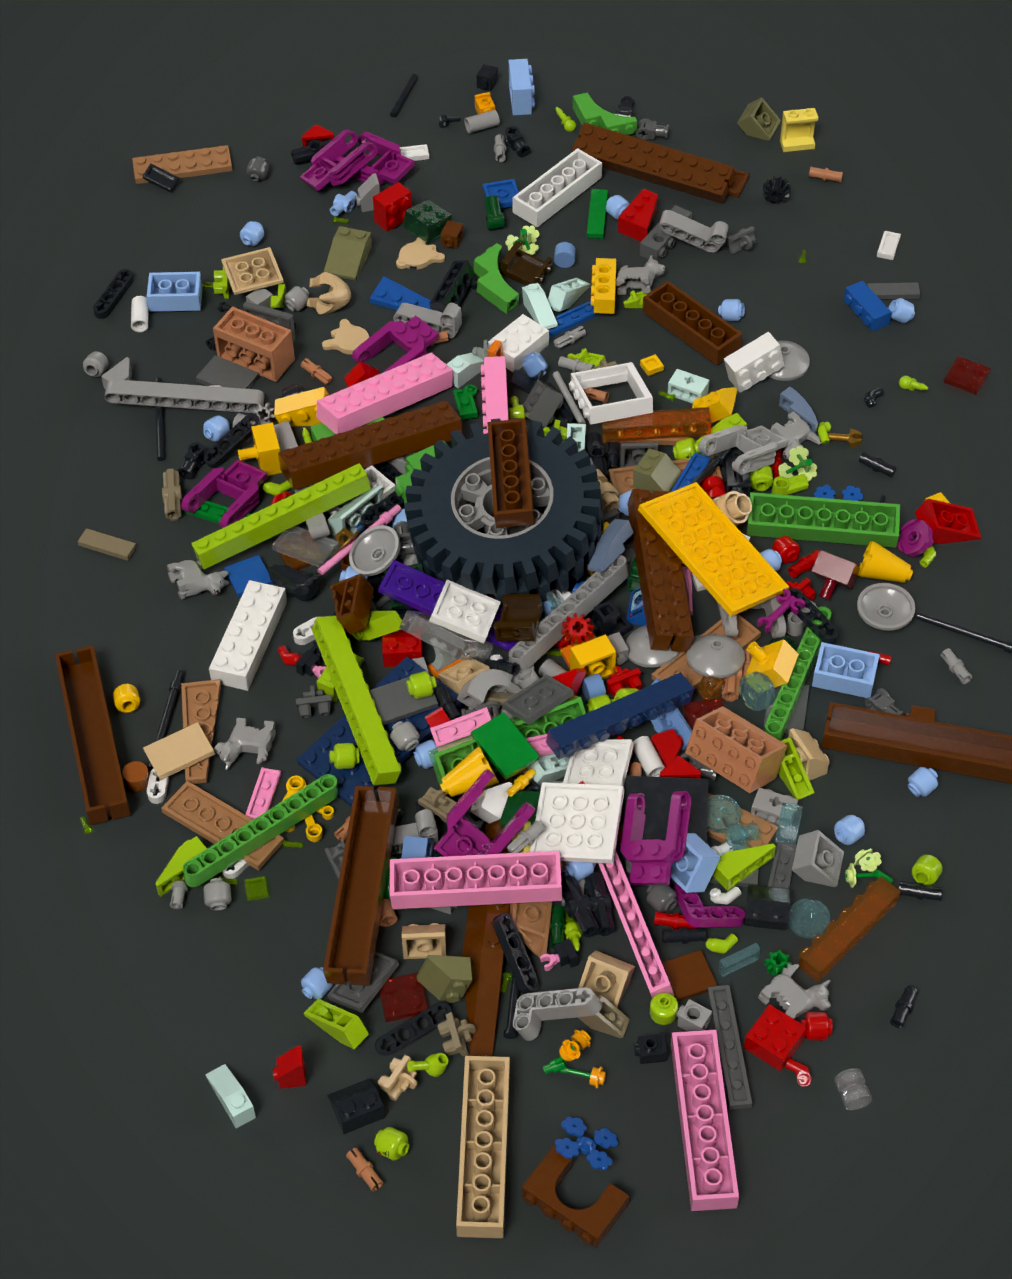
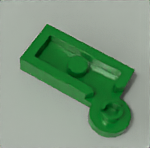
M467 385L463 390H453L454 400L461 420L478 417L473 398L477 395V387L474 385Z

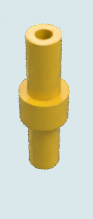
M531 768L524 775H520L506 791L507 794L512 797L519 790H523L529 784V780L536 775V771Z

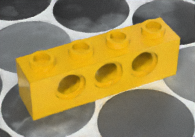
M596 258V265H592L591 306H594V313L614 314L616 259Z

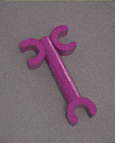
M784 588L783 595L786 597L776 596L777 602L782 605L768 617L759 618L757 621L758 627L767 624L765 632H770L772 623L790 607L791 612L796 615L798 614L796 606L804 609V600L796 599L794 596H791V592L788 589Z

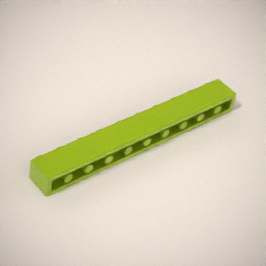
M358 463L191 543L198 561L203 569L211 567L371 490L367 473Z
M336 616L316 617L312 627L313 635L372 784L374 786L396 783L401 774V765L397 762L394 748L390 745L388 733L384 730L381 716L377 713L375 701L371 698L369 686L364 681L362 669L358 666L356 654L351 649L350 640L345 634L344 627L339 623Z

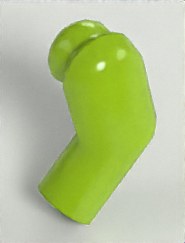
M829 422L819 423L818 435L821 444L830 442L827 433L831 429Z

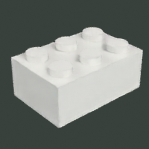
M522 314L488 341V346L495 340L502 341L506 368L513 372L515 369L519 370L524 362L522 359L533 351L534 353H540L549 345V330Z
M769 332L724 358L728 378L740 393L784 367L780 344Z

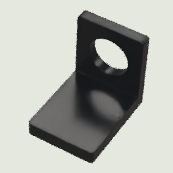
M515 369L510 384L529 394L537 380L541 381L544 371L541 370L532 379Z

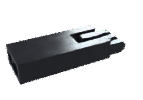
M729 453L725 460L727 493L736 491L750 496V473L738 476L739 473L732 470V462H735L737 457H739L738 453H734V456H731V453Z

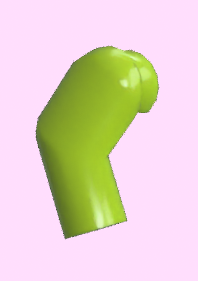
M287 480L280 485L272 482H267L263 485V490L274 496L291 489Z
M933 545L923 552L924 557L920 560L922 567H928L935 558L936 552Z
M730 934L724 940L709 938L706 941V947L712 952L724 954L738 942V939L734 934Z

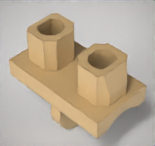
M404 1055L402 1059L394 1058L389 1067L392 1072L391 1076L382 1075L378 1081L380 1088L387 1092L391 1100L396 1101L402 1091L405 1092L408 1087L415 1089L417 1086V1081L414 1079L417 1074L416 1071L409 1072L407 1069V1064L411 1061L409 1056Z

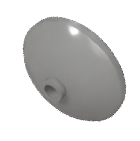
M777 341L780 344L784 367L768 377L789 381L803 376L810 364L807 351L794 342Z
M385 525L374 526L364 531L355 540L350 549L349 562L352 569L358 574L362 573L363 576H373L385 571L391 566L400 551L401 542L399 535L393 528Z
M877 583L868 586L860 593L857 601V610L860 617L868 625L876 629L891 631L903 628L911 622L915 613V602L912 596L900 586L890 583Z
M647 625L634 630L625 642L629 648V660L642 667H660L675 660L681 651H671L675 638L674 635L667 651L650 650Z
M707 634L692 641L686 653V658L689 666L700 675L709 678H727L735 675L742 669L745 663V652L737 641L728 636Z

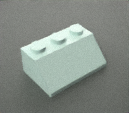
M372 487L371 490L356 496L355 499L345 504L336 514H333L327 520L330 533L335 536L342 528H346L355 534L358 526L361 525L362 514L382 500L381 487ZM383 509L378 510V512L383 513ZM343 536V540L346 541L348 537Z

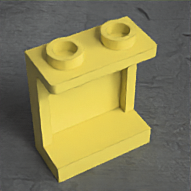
M815 108L783 111L780 136L783 152L815 149L813 135L815 121H818Z

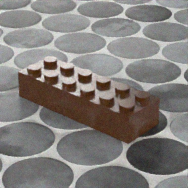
M668 280L643 297V312L714 364L718 365L724 361V358L741 348L742 333Z
M521 418L487 422L493 511L496 528L535 524L526 420Z

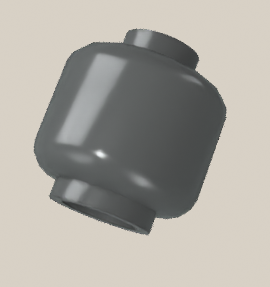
M262 157L252 158L248 163L246 174L254 182L263 181L267 177L269 164Z
M650 885L647 889V903L656 911L669 913L676 907L678 903L677 892L669 885Z

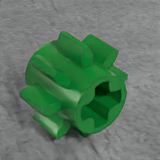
M781 950L775 953L769 952V959H765L764 963L768 967L767 974L771 973L776 977L782 974L783 968H787L788 964L792 965L791 962H788L789 954L785 955Z

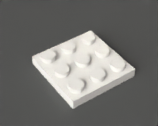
M446 580L429 621L484 644L500 601Z
M632 739L605 740L604 742L591 745L588 749L575 752L570 756L563 783L579 784L583 781L585 784L624 787L634 746Z

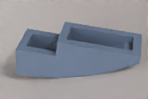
M788 387L780 394L779 406L786 410L788 414L793 411L797 413L802 420L807 422L811 431L817 435L818 422L812 408L796 390Z
M614 519L606 528L595 546V553L588 565L589 571L603 572L625 551L623 543L634 533L629 520Z

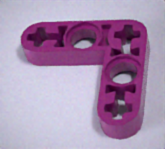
M675 883L673 890L677 892L678 904L687 923L691 926L739 927L743 925L746 912L742 908L737 906H703L697 892L685 893Z

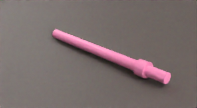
M397 504L388 512L385 511L379 516L380 519L369 528L387 525L402 510L401 507ZM358 537L317 569L320 575L325 574L348 555Z

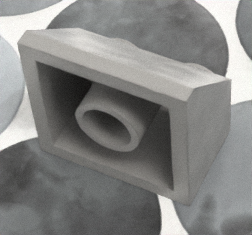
M819 830L799 835L792 871L804 881L836 887L838 885L844 851Z

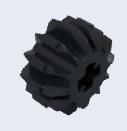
M773 176V179L768 178L767 182L763 184V196L766 198V201L770 200L771 203L777 201L779 204L780 201H785L790 195V185L787 179H782L781 176L779 178Z

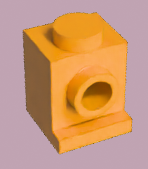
M490 92L474 95L475 109L478 114L495 110Z

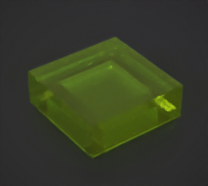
M265 876L245 879L248 901L268 898Z

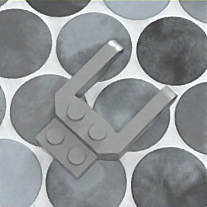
M736 425L703 437L698 448L700 452L710 456L737 447L744 454L737 457L735 462H732V470L743 475L773 464L776 451L787 447L788 440L763 426L748 430L747 426Z
M774 597L749 609L764 608L768 617L781 604ZM717 602L725 635L737 637L739 632L737 630V614L730 617ZM783 614L772 623V638L783 639L785 637L786 622Z

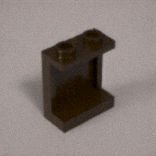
M516 240L501 262L500 273L526 286L536 283L542 285L546 274H549L552 270V257L549 256L546 261L530 255L521 250L522 243Z
M502 595L503 609L500 621H495L494 623L497 641H535L543 610L540 595Z

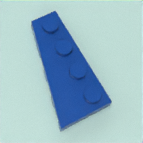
M384 276L370 297V303L396 311L401 303H409L431 309L429 305L431 300Z

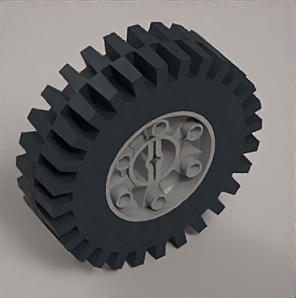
M500 418L491 419V422H493V421H501V420H500ZM533 420L527 432L533 508L547 506L544 514H540L538 510L534 509L535 524L496 528L495 519L491 516L494 511L488 433L483 434L479 422L470 424V439L466 440L459 429L451 433L452 448L442 440H439L434 444L435 457L427 453L420 459L421 470L413 469L410 475L412 486H407L405 492L407 503H404L411 542L413 543L420 568H424L427 575L446 583V580H450L488 597L493 595L496 600L500 601L499 607L502 609V595L529 594V592L536 591L543 603L551 599L550 583L563 593L569 589V575L579 581L584 575V563L589 565L595 553V546L602 535L601 531H604V520L597 470L594 464L590 465L589 455L584 449L578 452L577 441L572 437H568L563 441L561 430L552 427L545 436L542 422ZM483 527L486 534L478 532L477 530Z

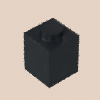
M483 64L476 75L477 88L492 91L498 81V67Z

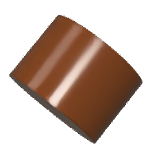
M139 761L128 763L122 772L127 789L132 792L145 790L149 781L147 766Z

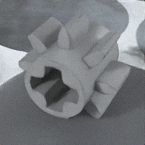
M262 403L258 404L259 409L254 410V412L257 413L259 419L272 423V418H275V408H271L270 403H266L265 407ZM263 411H266V413L268 414V416L265 417V414H263Z

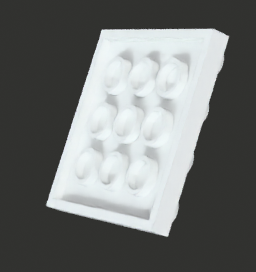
M542 782L536 820L543 825L545 830L532 841L530 852L560 851V861L613 864L624 787L617 785Z

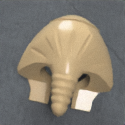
M323 272L315 278H310V287H321L324 284L331 285L328 293L320 295L319 298H308L307 306L314 307L319 315L335 312L343 308L351 299L348 285L336 275L328 272Z

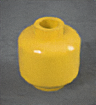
M122 684L113 692L114 704L120 712L130 713L139 707L140 697L135 686Z

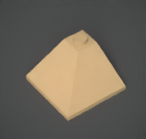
M270 247L221 259L234 295L284 283Z

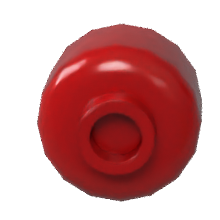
M790 536L779 537L773 543L772 550L780 554L782 563L788 564L798 558L800 547Z
M807 1012L805 1019L800 1020V1023L807 1027L805 1034L807 1040L826 1041L828 1036H832V1018H829L825 1012Z

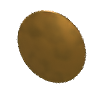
M364 525L355 534L346 528H342L335 535V539L341 547L332 557L352 542ZM343 536H347L348 539L344 541Z

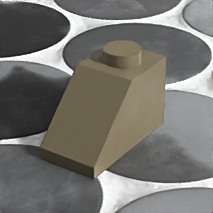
M602 995L597 996L602 1002V1008L599 1013L593 1016L578 1017L591 1029L618 1038L624 1037L630 1021L626 1015Z

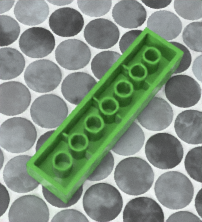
M750 492L752 511L748 517L747 536L771 538L790 536L795 540L867 546L870 541H873L882 547H897L900 504Z
M573 695L531 724H527L517 717L510 720L525 738L547 734L549 729L584 715L586 711L581 697ZM471 735L428 751L439 786L443 783L441 779L474 749L479 747ZM484 753L494 773L499 772Z

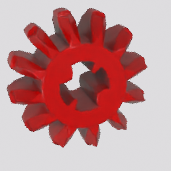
M574 613L573 619L567 616V622H562L564 629L561 630V634L566 635L564 641L571 639V646L575 642H578V645L582 644V641L587 642L589 638L593 637L594 633L592 630H594V625L590 624V618L584 620V614H581L580 618H578L577 614ZM575 627H579V630L581 629V631L576 632V630L574 629Z

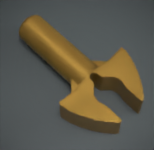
M850 429L848 434H828L829 439L832 441L848 442L849 448L862 444V433L854 429Z

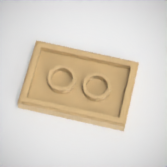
M198 722L143 748L159 780L215 755Z

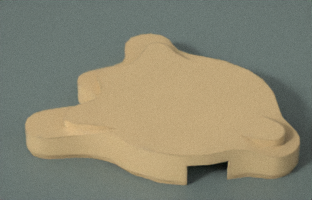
M420 235L416 241L408 243L401 248L396 266L399 269H410V266L417 267L418 270L432 263L444 262L445 255L438 253L435 245H426L427 237Z
M343 319L340 321V327L331 331L333 339L323 341L322 347L324 350H339L342 353L352 355L353 351L369 338V334L365 329L354 326L347 319Z

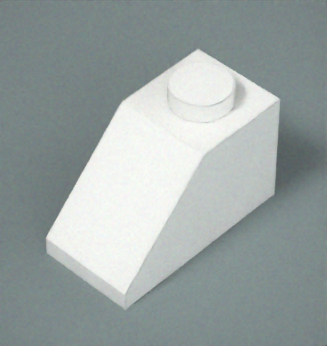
M507 782L483 791L472 804L470 812L488 823L501 819L508 798L506 791L512 786V783Z

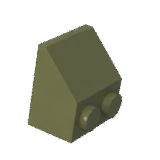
M761 97L747 105L737 124L746 135L769 141L781 120Z
M649 448L633 470V487L649 490V492L655 490L668 491L670 493L682 472L666 453Z
M428 955L417 974V981L438 1000L449 1003L460 1002L472 982L470 957Z

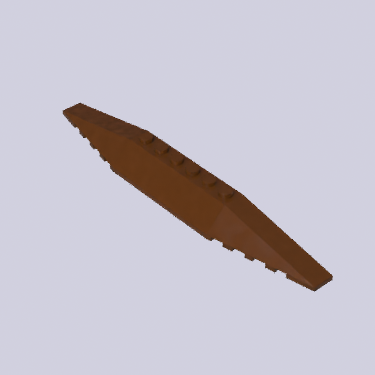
M512 777L507 780L503 778L501 784L512 783ZM501 819L492 823L486 822L483 832L490 840H493L503 829L500 826ZM512 839L499 854L510 853L507 846L512 842ZM510 903L469 905L462 957H470L472 982L465 992L468 1024H473L476 1029L475 1033L471 1035L472 1040L469 1041L470 1056L493 1057L505 954L493 928V919L502 913L509 914Z

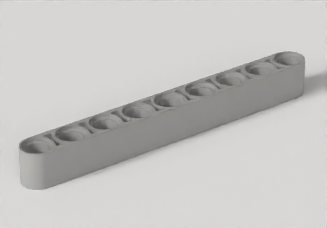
M111 379L107 382L104 398L110 403L255 413L254 410L259 409L258 404L262 403L264 405L265 395L262 391L256 389Z
M289 421L274 425L280 452L298 447ZM312 484L299 489H295L294 492L298 493L312 486ZM323 513L305 521L312 540L330 535Z
M620 555L603 572L596 571L539 623L535 641H519L509 651L510 662L519 664L518 673L530 668L564 636L561 634V630L564 629L562 622H567V616H570L572 619L574 613L577 614L578 618H580L581 614L586 616L629 576L626 557Z

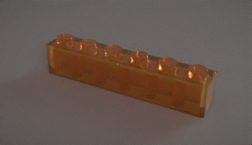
M709 407L659 410L649 414L601 422L603 442L709 435L711 434Z
M882 877L876 882L872 881L867 886L866 892L863 895H857L849 908H844L836 921H831L826 927V931L822 935L818 934L814 938L812 945L809 948L805 947L800 952L798 968L818 983L898 903L901 891Z

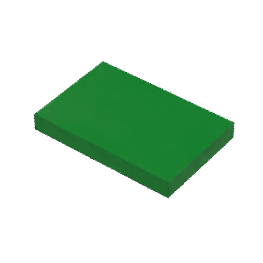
M504 712L471 731V737L505 780L539 760L537 752Z

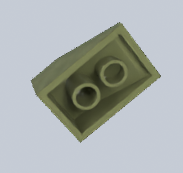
M339 226L332 241L324 272L356 281L372 249L371 232Z

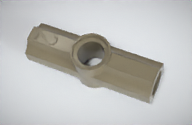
M167 469L163 473L164 487H162L164 513L166 518L175 521L181 517L182 490L179 471Z

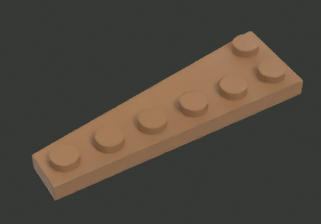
M220 679L181 683L183 729L198 722L212 746L221 690ZM211 756L185 768L186 781L192 784L207 783Z

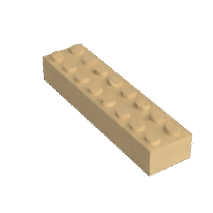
M465 1056L456 1222L457 1237L503 1238L510 1057Z

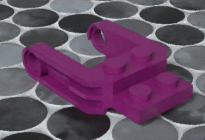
M346 129L312 157V167L303 173L300 178L316 191L323 189L327 183L332 186L343 184L376 156L377 147L371 142H365L338 164H335L333 161L338 156L344 155L357 143L356 133ZM351 134V140L346 142V136ZM370 146V153L365 154V149Z
M363 132L358 138L360 146L367 141L371 142L377 147V154L382 157L372 167L364 165L351 177L365 182L372 174L376 173L379 185L384 184L386 181L396 184L415 166L414 160L401 155L398 144L369 132ZM367 147L366 150L371 151V147ZM338 156L333 162L338 164L345 157Z
M416 315L406 323L390 321L353 351L352 359L357 363L360 361L364 363L394 341L407 353L384 371L386 372L426 355L427 347L439 338V334Z
M236 460L227 470L215 468L185 495L181 508L192 514L216 491H220L236 499L228 507V511L225 512L221 521H219V526L224 528L243 519L259 503L258 487L267 479V472L240 460Z
M486 769L447 813L448 831L434 848L444 857L499 854L532 816L535 808L526 802L493 840H490L472 822L462 817L483 793V789L488 782L495 777V774Z
M675 791L672 794L666 840L663 841L661 839L642 840L646 816L644 814L645 795L643 793H631L627 799L620 848L627 861L632 863L629 883L634 886L669 885L672 864L678 862L685 855L691 809L690 794L687 791Z

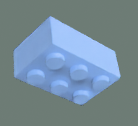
M527 59L509 60V90L513 115L532 114V108L535 106L534 98H532L534 95L531 65H528Z
M149 273L147 289L149 312L201 310L203 289L201 273Z
M821 642L812 687L864 698L871 697L880 654Z

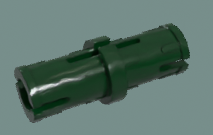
M562 906L551 908L552 919L549 930L551 932L550 947L554 949V945L564 941L566 925L564 924L565 909Z

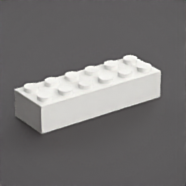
M577 148L512 197L513 213L536 227L540 226L602 178V162Z
M249 580L209 667L211 680L220 679L221 685L249 690L287 604L285 588Z

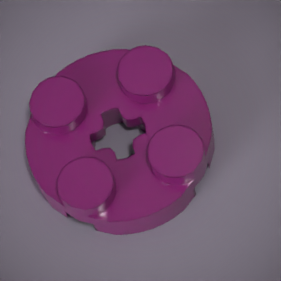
M913 519L902 526L900 530L902 533L898 538L897 546L904 554L914 558L933 545L932 528L926 522Z

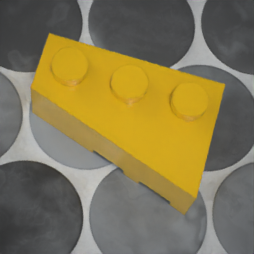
M325 387L276 399L274 416L279 423L289 421L290 426H314L322 422L317 419V400L329 396Z

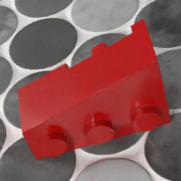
M643 189L618 217V232L641 242L651 231V225L657 211L658 194Z

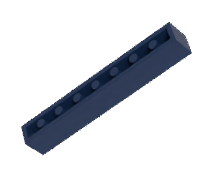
M680 672L549 729L546 743L558 759L570 757L577 751L588 749L595 743L604 742L613 735H619L625 730L637 727L649 719L653 720L658 715L671 712L676 707L687 705L692 700L694 688Z

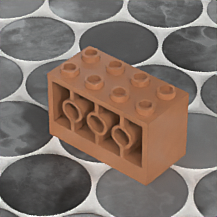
M231 307L213 328L217 356L256 371L262 377L277 382L295 361L292 332L290 329L235 307Z
M722 706L696 719L685 753L751 793L776 779L788 745Z

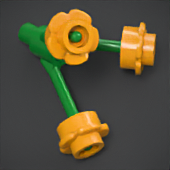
M575 1030L574 1035L571 1036L572 1041H563V1045L559 1049L560 1056L550 1060L549 1064L543 1066L544 1072L548 1074L560 1071L561 1073L590 1078L589 1084L596 1086L598 1089L599 1085H604L606 1072H603L601 1066L600 1068L593 1067L591 1073L568 1068L566 1061L578 1059L581 1054L579 1050H584L587 1046L590 1047V1036L584 1030Z

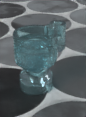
M732 824L726 826L725 836L728 845L732 846L733 851L747 848L746 839L750 841L758 840L759 831L756 824H748L746 827L742 824Z

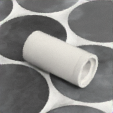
M136 296L132 299L131 328L136 332H144L148 329V301L144 296Z
M648 736L637 738L633 741V750L648 777H659L660 772L665 766Z

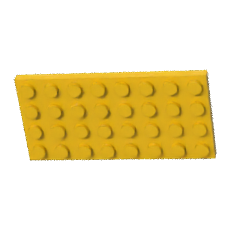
M697 482L639 505L638 511L730 617L783 594L784 588L789 589L786 582Z

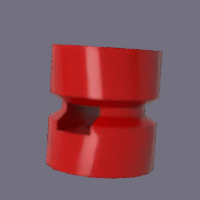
M710 476L701 482L700 487L711 499L726 494L724 481L719 476Z

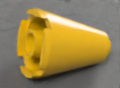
M870 541L863 555V562L860 563L858 576L905 583L906 580L909 581L913 573L911 565L878 543Z
M478 747L441 779L443 783L440 784V787L445 792V795L449 794L453 797L465 793L484 770L489 769L493 774L495 773L483 751ZM496 775L488 782V784L485 787L495 785L499 782Z

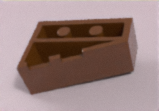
M360 573L330 586V589L333 591L332 598L335 601L334 608L337 620L350 635L366 629L374 587Z

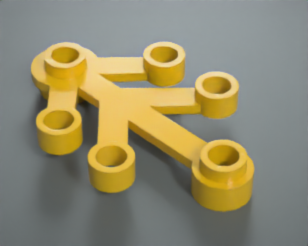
M292 776L288 779L286 783L288 792L282 801L307 786L302 777ZM324 806L316 811L321 813L322 817L326 820L334 817V809L331 806ZM311 814L304 819L307 825L306 836L308 840L318 842L323 836V831L319 824H315ZM295 825L287 829L286 832L294 831Z

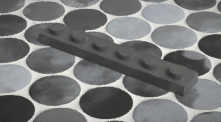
M730 986L708 987L707 992L714 1029L717 1032L729 1110L752 1108V1099Z

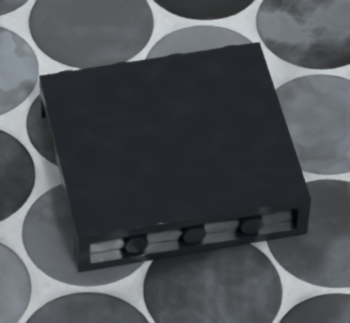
M626 776L625 812L627 799L631 793H643L645 795L644 814L646 816L642 840H666L672 794L675 791H687L691 797L687 833H696L707 844L708 779Z

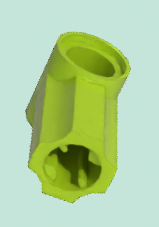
M805 474L790 478L776 477L773 481L771 494L789 495L806 490L809 486Z

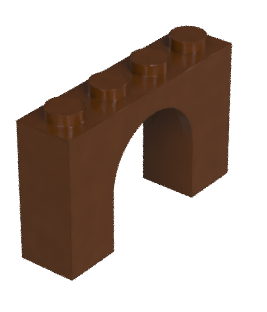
M554 1145L522 1186V1197L527 1204L540 1208L546 1217L559 1221L561 1226L568 1232H575L585 1244H592L597 1248L628 1207L629 1195L610 1183L592 1206L581 1210L566 1207L558 1199L556 1189L571 1170L573 1158L567 1159L560 1153H557L556 1146Z

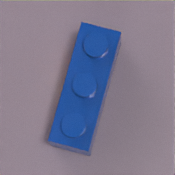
M864 281L845 288L844 302L851 307L854 313L861 318L872 332L890 325L892 312Z

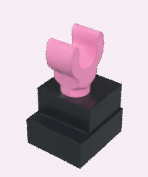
M309 650L296 662V671L302 676L305 673L311 677L315 674L319 679L326 668L320 666V657Z
M570 938L554 945L555 955L543 954L540 956L541 962H550L544 965L545 971H550L558 962L561 967L569 964L570 968L579 965L578 955Z

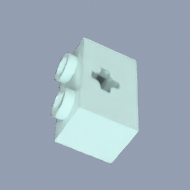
M676 369L668 382L669 396L693 403L699 397L707 395L709 390L708 379Z

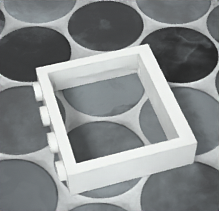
M632 362L571 373L569 389L573 391L574 399L578 400L579 408L583 409L584 418H587L590 424L653 413V397ZM627 381L637 398L592 406L583 389Z

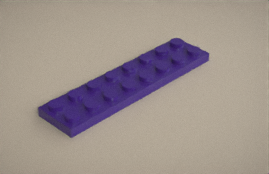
M393 560L378 592L431 616L445 583ZM498 607L485 641L510 651L519 641H497L494 623L495 621H500L502 608Z

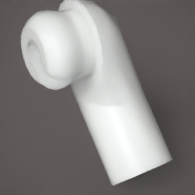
M736 886L727 893H722L720 889L714 888L710 891V899L714 903L728 905L742 893Z

